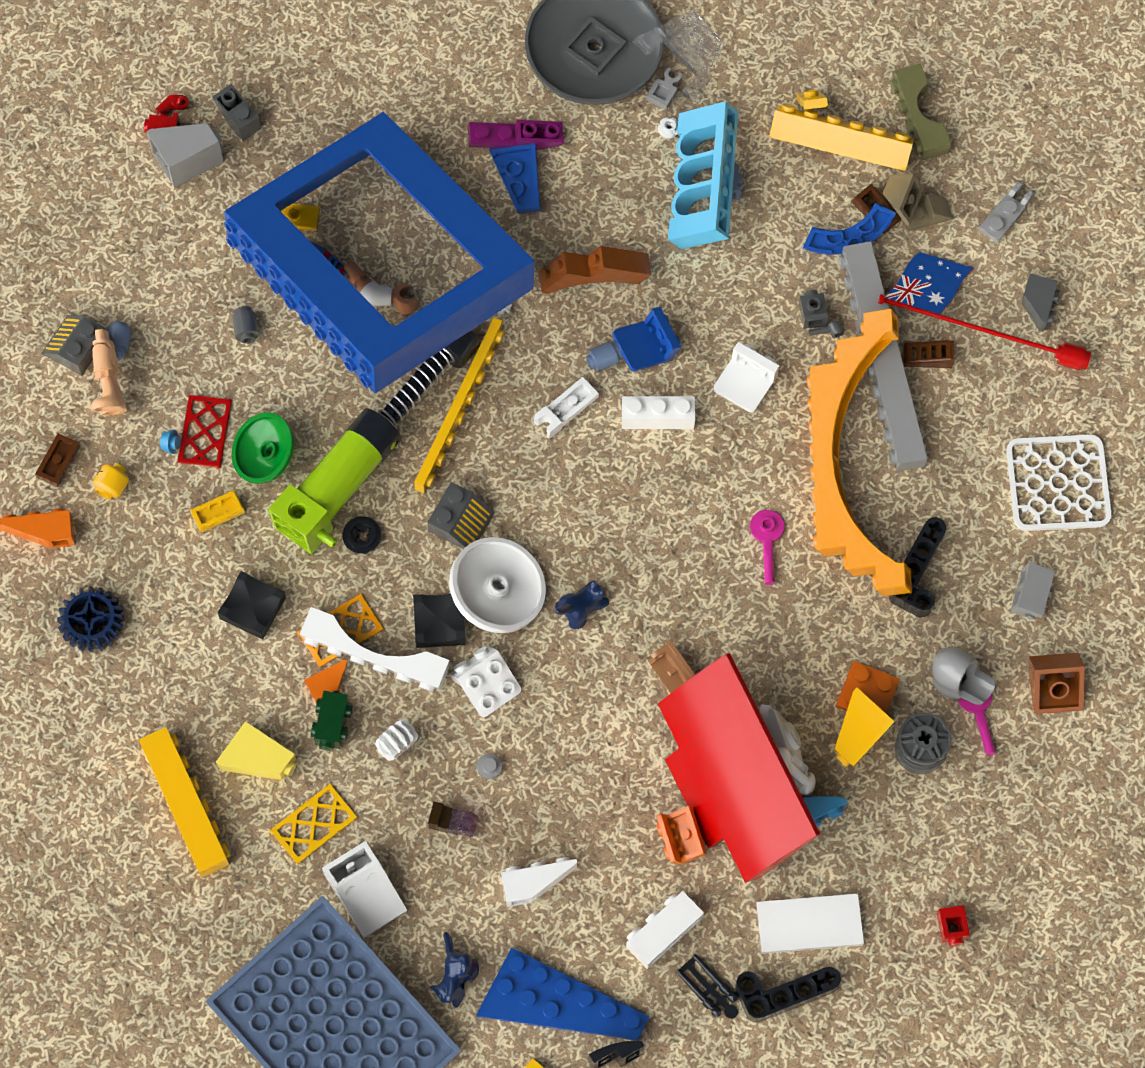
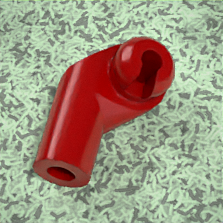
M169 95L155 108V112L157 114H167L170 110H185L189 106V99L184 95Z

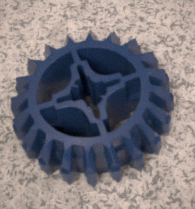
M89 586L88 592H84L83 588H80V594L77 596L71 592V601L64 599L63 603L66 608H59L58 611L62 616L57 617V622L61 624L58 629L60 633H64L62 637L65 641L70 640L69 644L71 647L74 648L78 645L79 650L83 652L87 645L89 652H93L94 646L97 645L99 650L102 651V643L106 642L108 646H111L110 638L118 639L119 635L116 631H123L124 627L121 622L125 621V617L121 613L124 609L121 605H118L119 599L117 597L112 598L113 595L110 591L104 594V590L101 587L96 592H94L92 586ZM95 603L103 604L110 610V613L105 614L104 611H97ZM85 605L81 612H76L78 608ZM91 611H92V613H93V615H94L95 618H92V622H90V626H89V623H88L87 620H90ZM72 624H77L78 627H85L87 635L77 633L73 630ZM107 625L104 630L96 634L99 627Z

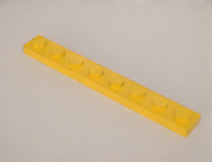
M493 318L414 482L415 490L424 493L427 487H432L436 478L434 471L437 466H442L446 457V453L443 452L446 446H451L455 439L456 433L454 429L456 425L461 426L466 415V412H464L466 404H472L476 394L473 390L476 384L480 385L485 376L483 369L486 363L491 364L494 358L495 351L493 348L496 343L500 344L504 337L505 331L502 330V320Z

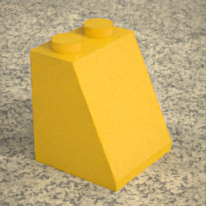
M857 687L853 691L834 749L838 753L835 758L845 767L850 764L853 768L895 722Z

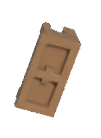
M672 641L652 653V658L648 660L670 694L695 676V673Z

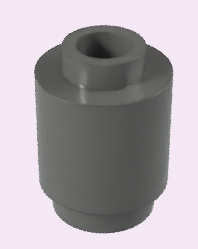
M238 307L233 311L234 315L232 316L235 338L244 344L252 343L259 336L256 314L252 311L251 307Z

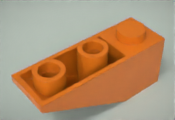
M58 508L48 513L33 511L23 516L8 514L0 518L1 531L49 548L75 545L73 517L69 510Z

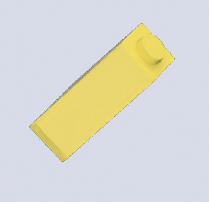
M247 722L242 725L216 761L218 768L222 771L282 780L285 775L290 776L297 766L295 763L296 757L293 752Z

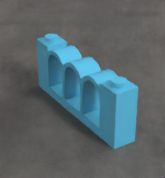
M726 101L679 113L677 134L680 137L676 150L682 161L675 169L674 183L680 190L674 196L671 204V210L675 218L670 219L668 240L680 249L729 239L739 111ZM715 138L714 150L693 155L697 145L705 140ZM713 167L712 180L691 184L695 174L703 169ZM710 197L709 210L688 214L692 204L697 200Z

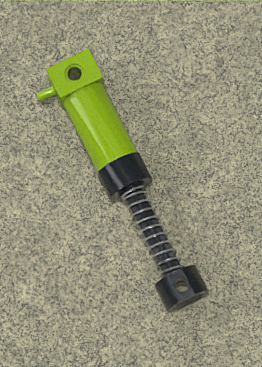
M472 330L421 363L420 368L415 367L416 372L413 375L409 374L410 379L403 381L404 386L397 388L398 393L391 395L392 400L385 402L386 407L384 409L379 408L381 413L365 408L300 486L295 488L289 484L268 508L274 528L311 555L323 542L330 547H334L337 544V539L330 535L333 531L331 520L377 466L400 443L402 437L397 431L396 424L403 422L402 417L409 415L408 410L415 408L414 403L421 401L420 396L426 395V389L432 388V382H438V375H444V368H450V365L462 368L479 349L481 343Z

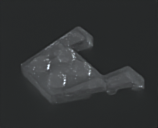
M694 10L641 34L632 41L646 56L663 42L694 74V77L681 92L694 105H698L701 102L705 87L709 83L711 72L715 68L725 44Z

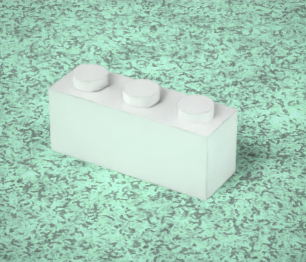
M622 396V429H694L695 396Z
M684 891L678 896L676 893L672 894L665 901V908L660 912L655 910L645 920L647 924L641 930L637 927L627 936L629 941H627L626 947L646 969L652 966L703 919L704 912Z

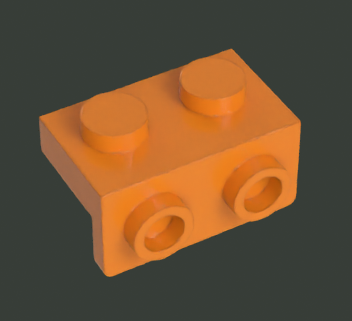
M687 806L667 815L662 813L657 815V830L664 839L666 845L664 852L671 863L681 865L707 855L693 807Z

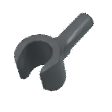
M832 321L823 328L809 330V335L830 332L832 338L842 336L844 332L838 321Z

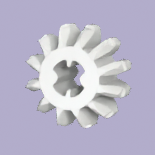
M403 719L385 730L376 740L375 745L380 754L388 761L397 759L417 741L418 734L411 723Z

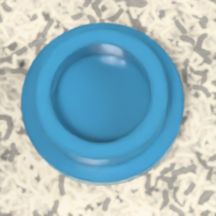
M171 429L168 432L164 431L162 433L160 446L163 451L174 454L180 447L181 438L176 430Z

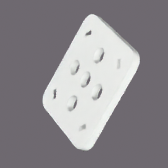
M1095 435L1017 438L1009 442L1006 455L1013 518L1015 525L1023 531L1097 528L1109 523L1111 519V505L1104 448L1099 437ZM1076 442L1077 449L1073 451L1070 457H1066L1063 452L1056 449V443ZM1080 442H1094L1098 448V456H1095V453L1088 455L1083 451L1084 444H1080ZM1052 443L1053 451L1047 455V458L1042 459L1037 452L1032 451V444ZM1028 444L1025 447L1027 455L1024 458L1017 456L1016 460H1013L1012 447ZM1079 453L1087 459V462L1082 465L1077 464L1073 456ZM1057 454L1061 456L1063 463L1055 466L1051 464L1049 457ZM1030 456H1035L1039 464L1035 467H1030L1025 461ZM1090 460H1099L1100 479H1093L1089 473L1083 471V468L1089 464ZM1069 461L1075 468L1080 469V472L1074 476L1073 480H1068L1066 475L1059 473V469L1063 468L1065 463ZM1042 463H1046L1049 468L1056 471L1049 481H1044L1040 475L1035 474V471L1039 469ZM1013 464H1022L1026 470L1031 471L1032 474L1026 478L1025 482L1015 483ZM1078 476L1087 477L1089 485L1087 487H1080L1076 482V478ZM1055 477L1063 478L1065 486L1063 488L1054 487L1052 479ZM1031 478L1038 479L1041 482V487L1037 490L1031 489L1028 486V480ZM1093 483H1102L1104 501L1095 502L1092 496L1086 494V491L1090 489ZM1068 484H1073L1077 490L1082 491L1083 495L1078 497L1076 503H1071L1068 497L1062 495ZM1044 485H1049L1052 491L1058 493V496L1053 499L1051 504H1047L1043 498L1037 495V493L1042 491ZM1025 486V489L1034 494V497L1029 500L1027 505H1018L1016 487ZM1083 498L1089 499L1092 505L1087 510H1084L1079 506V500ZM1057 500H1064L1068 504V509L1059 511L1055 508L1054 504ZM1033 501H1039L1043 504L1044 510L1037 512L1030 504ZM1101 505H1104L1106 518L1102 521H1089V519H1092L1090 511L1094 507L1101 509ZM1071 507H1076L1080 513L1085 514L1086 522L1065 523L1064 515L1070 511ZM1047 508H1051L1055 514L1061 516V523L1041 524L1040 516L1045 513ZM1022 509V513L1031 512L1034 515L1033 522H1037V524H1023L1019 519L1018 510Z

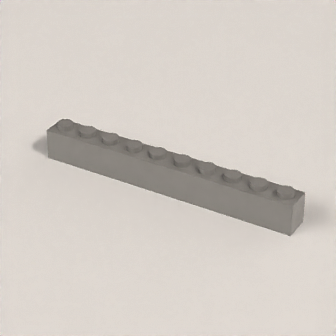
M871 241L843 246L842 255L839 256L841 270L845 269L847 276L844 277L846 291H851L852 298H850V308L852 313L856 312L858 319L855 320L857 334H862L861 322H864L863 313L889 309L887 303L878 304L880 294L885 295ZM893 340L867 369L868 377H873L872 394L874 399H878L880 407H877L878 418L880 421L884 420L885 429H883V437L885 443L890 444L891 451L888 452L890 464L895 465L896 471L900 472L925 467L927 455L897 340Z

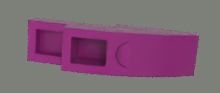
M516 120L515 124L469 122L467 126L469 147L497 149L535 143L537 150L564 144L563 123L558 121Z

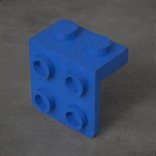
M661 307L653 308L645 321L615 329L612 333L629 369L633 372L672 361L681 348L680 340L673 332L669 319L663 313Z

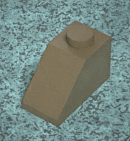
M914 173L889 176L883 195L906 225L911 224L924 187Z

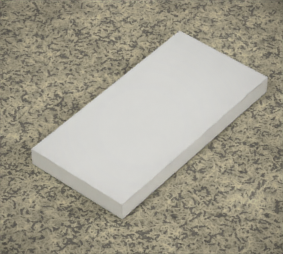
M858 894L756 903L762 954L864 945Z

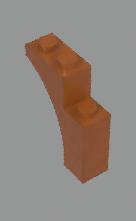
M606 246L598 247L589 255L563 252L539 271L541 291L548 294L576 285L597 282L640 284L651 276L649 254Z

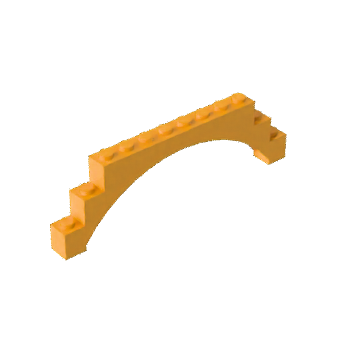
M892 309L863 313L864 322H861V333L863 336L836 340L837 349H834L836 363L811 366L810 375L807 376V384L811 390L808 407L810 412H812L809 430L811 435H813L810 453L814 460V466H811V476L815 484V489H812V500L815 503L816 512H813V523L817 534L814 535L813 539L815 549L823 556L843 555L844 568L854 577L874 574L872 576L874 589L882 596L912 593L911 569L904 562L897 563L883 554L862 532L847 503L839 466L843 421L855 389L877 356L893 340H899L898 317Z

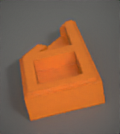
M345 659L304 680L316 703L318 698H322L323 691L335 693L339 691L347 667Z

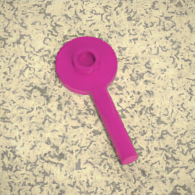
M762 510L752 517L750 531L756 540L763 543L765 585L775 584L773 542L782 536L784 521L778 513L772 510Z
M992 694L981 705L973 704L963 698L957 699L959 705L965 711L975 714L986 756L996 754L984 713L991 704Z

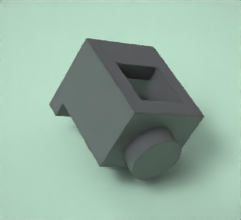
M817 290L804 292V295L800 296L799 299L803 329L827 326L829 316L824 293L818 294Z

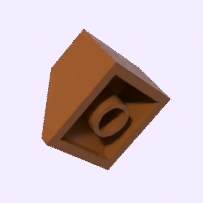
M1079 653L1029 656V681L1034 714L1084 710L1085 666Z

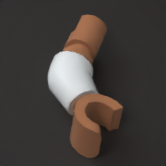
M353 261L343 267L350 275L349 282L357 288L372 306H391V303H394L396 310L402 314H411L418 309L419 300L414 297L411 299L402 298L408 295V283H402L395 288V291H392L391 287L379 285L376 281L367 278V275Z

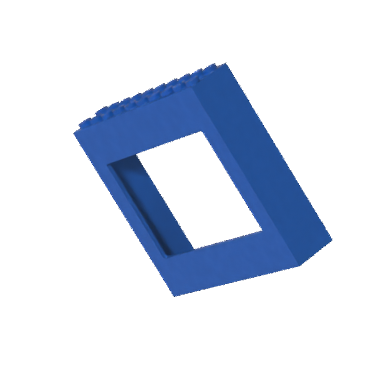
M385 112L377 115L224 211V225L227 231L226 241L233 249L236 248L240 252L245 263H250L255 268L257 275L269 283L272 291L284 298L288 308L294 309L299 314L301 321L305 325L309 324L314 330L317 338L321 341L324 340L329 345L333 355L339 356L344 361L346 368L359 377L361 384L365 388L369 387L375 394L534 289L535 260ZM369 155L483 267L482 270L396 326H392L281 212Z

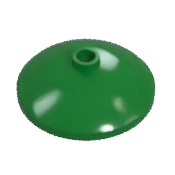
M260 413L248 419L238 430L232 445V463L237 474L242 479L253 484H265L280 476L287 468L293 455L294 434L292 428L284 418L274 413Z

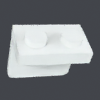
M738 342L733 349L731 361L715 383L713 390L715 393L752 413L757 409L778 377L779 365L773 358L769 356L764 357L757 353L752 346L748 344L743 345Z
M490 646L478 649L474 653V657L468 661H461L454 666V671L449 673L452 680L462 687L474 708L482 717L488 716L521 692L520 685L499 651Z

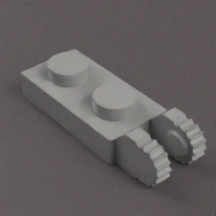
M1017 182L1010 193L1004 196L979 227L980 232L996 243L1002 239L1025 211L1026 205L1035 194L1034 191L1030 190L1025 194L1021 202L1014 199L1022 190L1023 184L1021 182Z

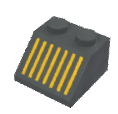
M67 315L41 354L82 376L93 361L92 349L94 347L93 341L96 340L95 330H105V328L85 316Z
M451 482L427 522L428 532L464 549L470 543L480 539L495 512L473 492Z

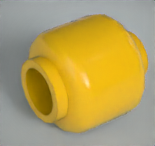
M115 462L113 465H102L93 479V484L96 487L94 491L108 500L119 498L129 484V477L125 474L127 470Z

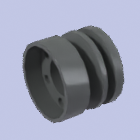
M918 713L907 718L900 727L894 745L895 757L900 765L907 771L915 774H929L937 770L944 762L950 748L951 734L949 728L942 719L929 713ZM920 737H923L924 740H929L928 744H925L924 741H919Z

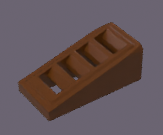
M872 184L868 185L851 200V203L865 217L871 211L869 207L874 202L894 211ZM869 195L872 199L865 204L863 199ZM897 213L883 234L901 220Z
M941 340L904 343V367L952 369L954 363V341ZM912 349L916 350V360H912ZM922 350H926V359H922ZM932 350H936V358H932ZM941 351H946L945 358H941Z

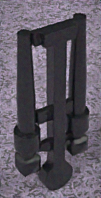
M695 954L676 971L703 1002L702 1005L707 1010H711V1014L715 1018L719 1017L722 1012L717 1007L719 1005L725 1009L724 1013L727 1018L733 1019L737 1016L738 1009L734 1005H728L725 999L728 996V1000L733 1003L737 1001L738 995L736 992L731 991V987L726 982L724 983L698 955ZM697 962L714 983L710 986L692 964ZM687 969L706 988L704 992L684 974ZM717 987L724 994L722 997L715 991ZM709 994L717 1000L715 1004L710 997H707Z

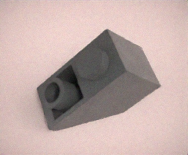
M232 84L212 96L226 122L242 141L261 129L259 116Z
M1030 274L1021 304L1038 330L1044 332L1046 324L1051 325L1054 311L1050 309L1052 303L1056 304L1060 290H1056L1058 281Z

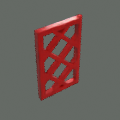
M189 395L178 463L221 468L232 404L231 399ZM193 401L202 402L205 405V408L196 415L192 413ZM217 404H225V414L219 418L212 408ZM209 411L216 421L204 428L197 418ZM195 421L202 431L190 439L188 436L189 424ZM220 424L222 427L221 438L215 441L208 431ZM205 434L212 444L203 451H200L194 444V441ZM191 445L198 453L192 459L184 458L185 447ZM216 447L218 450L217 461H208L204 455Z

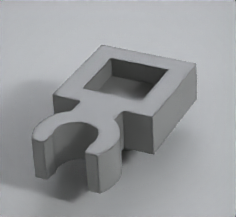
M670 67L665 70L664 81L657 78L646 95L648 102L664 110H667L676 96L678 88L675 86L679 85L682 80V73H679L676 78L670 77Z

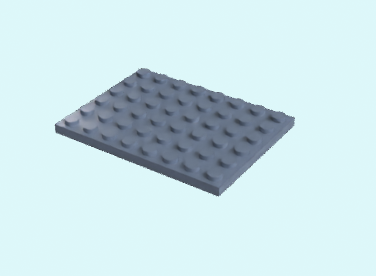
M321 896L205 1001L264 1068H443L461 1051L324 896Z

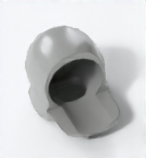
M950 646L943 648L936 654L933 660L932 682L938 692L950 699L963 698L973 704L981 705L990 697L996 685L994 679L977 667L978 661L970 653L959 647ZM964 674H966L967 678L964 681V683L960 686V682Z

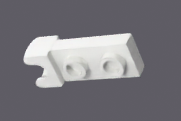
M582 377L551 404L536 413L533 418L534 424L538 426L543 422H549L547 437L552 438L563 426L599 397V393Z

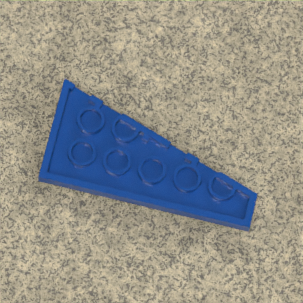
M512 947L476 1014L478 1018L603 1035L638 1041L649 1019V1016Z

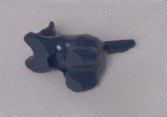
M591 581L578 592L568 593L561 597L555 604V613L565 615L572 629H581L584 627L589 613L608 606L609 599L604 597V587L595 581Z
M444 932L443 937L447 954L445 973L442 982L431 986L430 989L436 993L441 1002H452V1005L458 1008L464 998V984L468 980L476 979L479 974V964L476 959L470 958L467 953L463 954L459 950H454L451 936L449 933Z

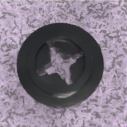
M369 517L353 518L343 529V542L346 548L355 554L363 553L366 555L372 550L375 551L378 544L381 543V529L377 522ZM355 529L361 533L368 532L366 535L368 542L362 539L356 541L358 535Z

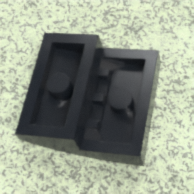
M625 1041L602 1047L589 1054L588 1063L591 1068H601L616 1059L620 1067H623L643 1055L644 1044L642 1041Z

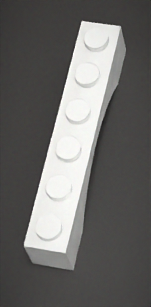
M313 607L310 608L300 632V636L305 639L304 643L315 648H318L319 644L328 648L327 652L341 657L342 653L351 656L350 661L364 666L365 662L374 665L373 670L385 675L390 671L397 674L396 679L409 684L411 680L420 683L419 688L429 692H433L434 689L440 691L451 665L448 659L427 651L402 657L385 656L372 652L353 641L343 631L333 615Z

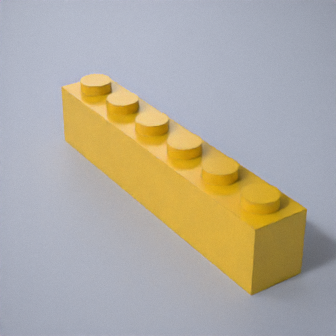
M790 104L778 105L775 110L769 135L771 138L906 171L914 141L913 138H909L910 135L907 133L896 132V134L887 132V129L874 126L869 128L859 121H850L849 123L841 121V118L835 115L825 117L818 115L819 113L814 110H797L795 106Z
M164 727L138 739L201 878L229 866L227 858L231 856L225 842L220 844L217 839V835L221 833L215 820L210 822L206 815L211 811L205 798L200 800L196 791L201 789L195 776L189 778L186 769H189L190 765L184 754L181 756L178 754L176 748L180 744L175 733L169 734L167 727Z

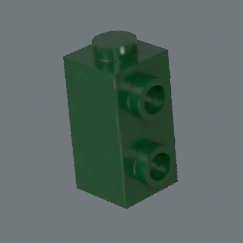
M323 691L322 698L317 699L315 712L319 713L317 722L312 724L311 737H314L315 744L322 750L333 751L334 748L341 749V743L347 740L348 727H345L346 718H351L353 703H349L347 694Z

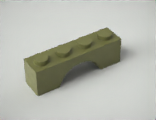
M921 63L894 70L893 79L890 81L891 89L899 97L898 108L901 114L905 113L907 119L905 121L906 129L909 134H913V147L916 154L920 153L922 160L949 153L951 141L944 123L933 122L922 115L917 105V101L926 94L928 81Z

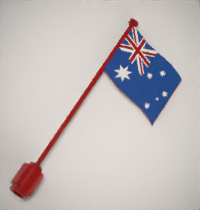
M919 252L911 259L893 289L886 296L882 294L879 296L878 304L887 303L1054 353V358L1057 359V364L1065 367L1086 370L1091 358V351L1086 350V347L1066 341L1062 345L1058 344L1055 349L941 315L944 309L952 302L962 281L974 268Z

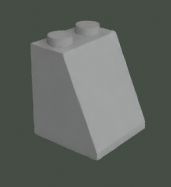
M208 123L156 128L146 131L152 153L174 188L224 162L222 157L224 149L220 143L222 139L216 129L211 130Z

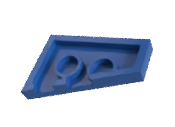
M535 143L490 149L491 156L517 213L541 211L537 148Z

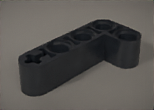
M932 517L925 522L904 561L909 568L915 569L918 573L915 576H911L912 593H907L905 596H889L891 603L917 617L928 616L932 612L935 603L933 593L918 584L940 546L946 531L945 522L938 517ZM933 528L937 529L938 531L935 532L932 540L928 538ZM924 548L929 554L921 555L917 549ZM924 600L929 606L925 608L920 607L917 601Z
M825 967L764 991L757 975L746 971L738 976L735 990L745 1015L750 1021L757 1023L834 993L840 985L841 976L835 968ZM826 975L829 979H834L832 986L826 982L821 984L818 989L819 991H817V984L822 983ZM743 980H750L754 984V988L746 991L742 989L740 983ZM800 985H807L812 993L808 996L801 995L798 987ZM783 994L786 996L788 1003L778 1005L774 1001V996ZM755 1003L760 1004L764 1008V1012L756 1015L752 1013L750 1006Z

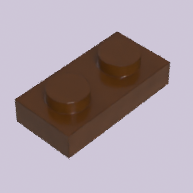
M57 433L35 473L36 478L58 487L79 450L80 443Z

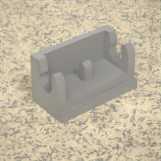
M1032 562L1025 565L1021 570L1010 613L1034 619L1035 616L1041 618L1044 614L1055 571Z

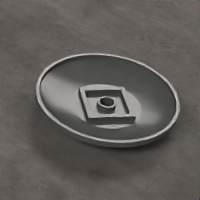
M541 0L529 18L525 33L526 56L538 80L554 94L566 100L587 105H603L621 101L642 89L657 71L662 59L664 46L661 22L647 0ZM591 43H597L600 45V49L592 51L588 46Z

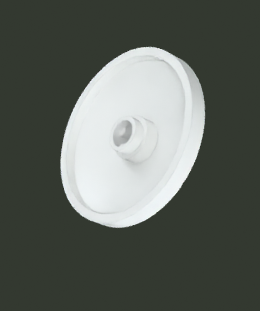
M498 537L476 540L460 552L451 567L449 585L455 605L468 621L483 630L494 633H510L520 630L538 615L543 606L546 595L543 572L536 559L525 548L511 540Z

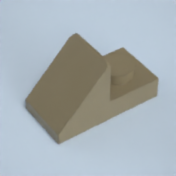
M926 194L924 202L918 203L911 224L906 225L908 231L953 220L946 198Z

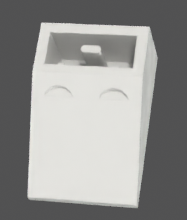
M366 841L322 868L324 876L363 938L407 912L405 905Z

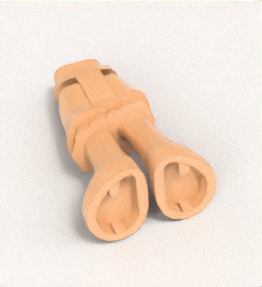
M104 329L95 330L96 340L93 341L94 347L92 349L93 373H95L94 380H101L103 392L101 398L92 402L91 411L101 412L103 416L123 414L127 411V405L116 374L120 373V365L117 362L113 341L109 339V332Z

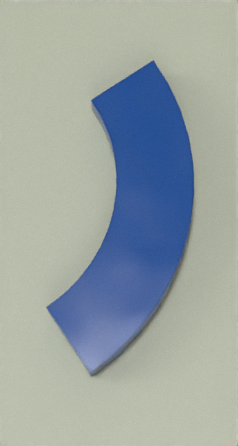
M875 203L867 216L850 228L830 231L812 226L802 249L818 254L839 255L842 254L843 246L870 241L872 243L887 229L896 212Z

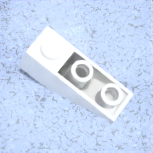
M563 857L557 859L556 863L536 862L531 864L529 868L521 869L520 866H513L505 869L506 872H501L507 907L534 902L577 869V859L571 860L570 857Z

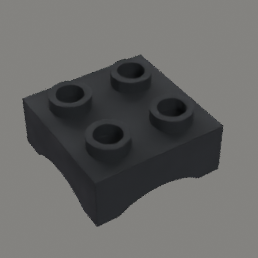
M240 571L230 594L218 611L219 619L263 640L286 599L285 591L267 585Z
M451 593L444 595H413L416 648L466 645L464 616L455 605Z

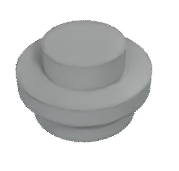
M493 754L483 755L477 762V771L485 779L496 778L502 770L500 759Z

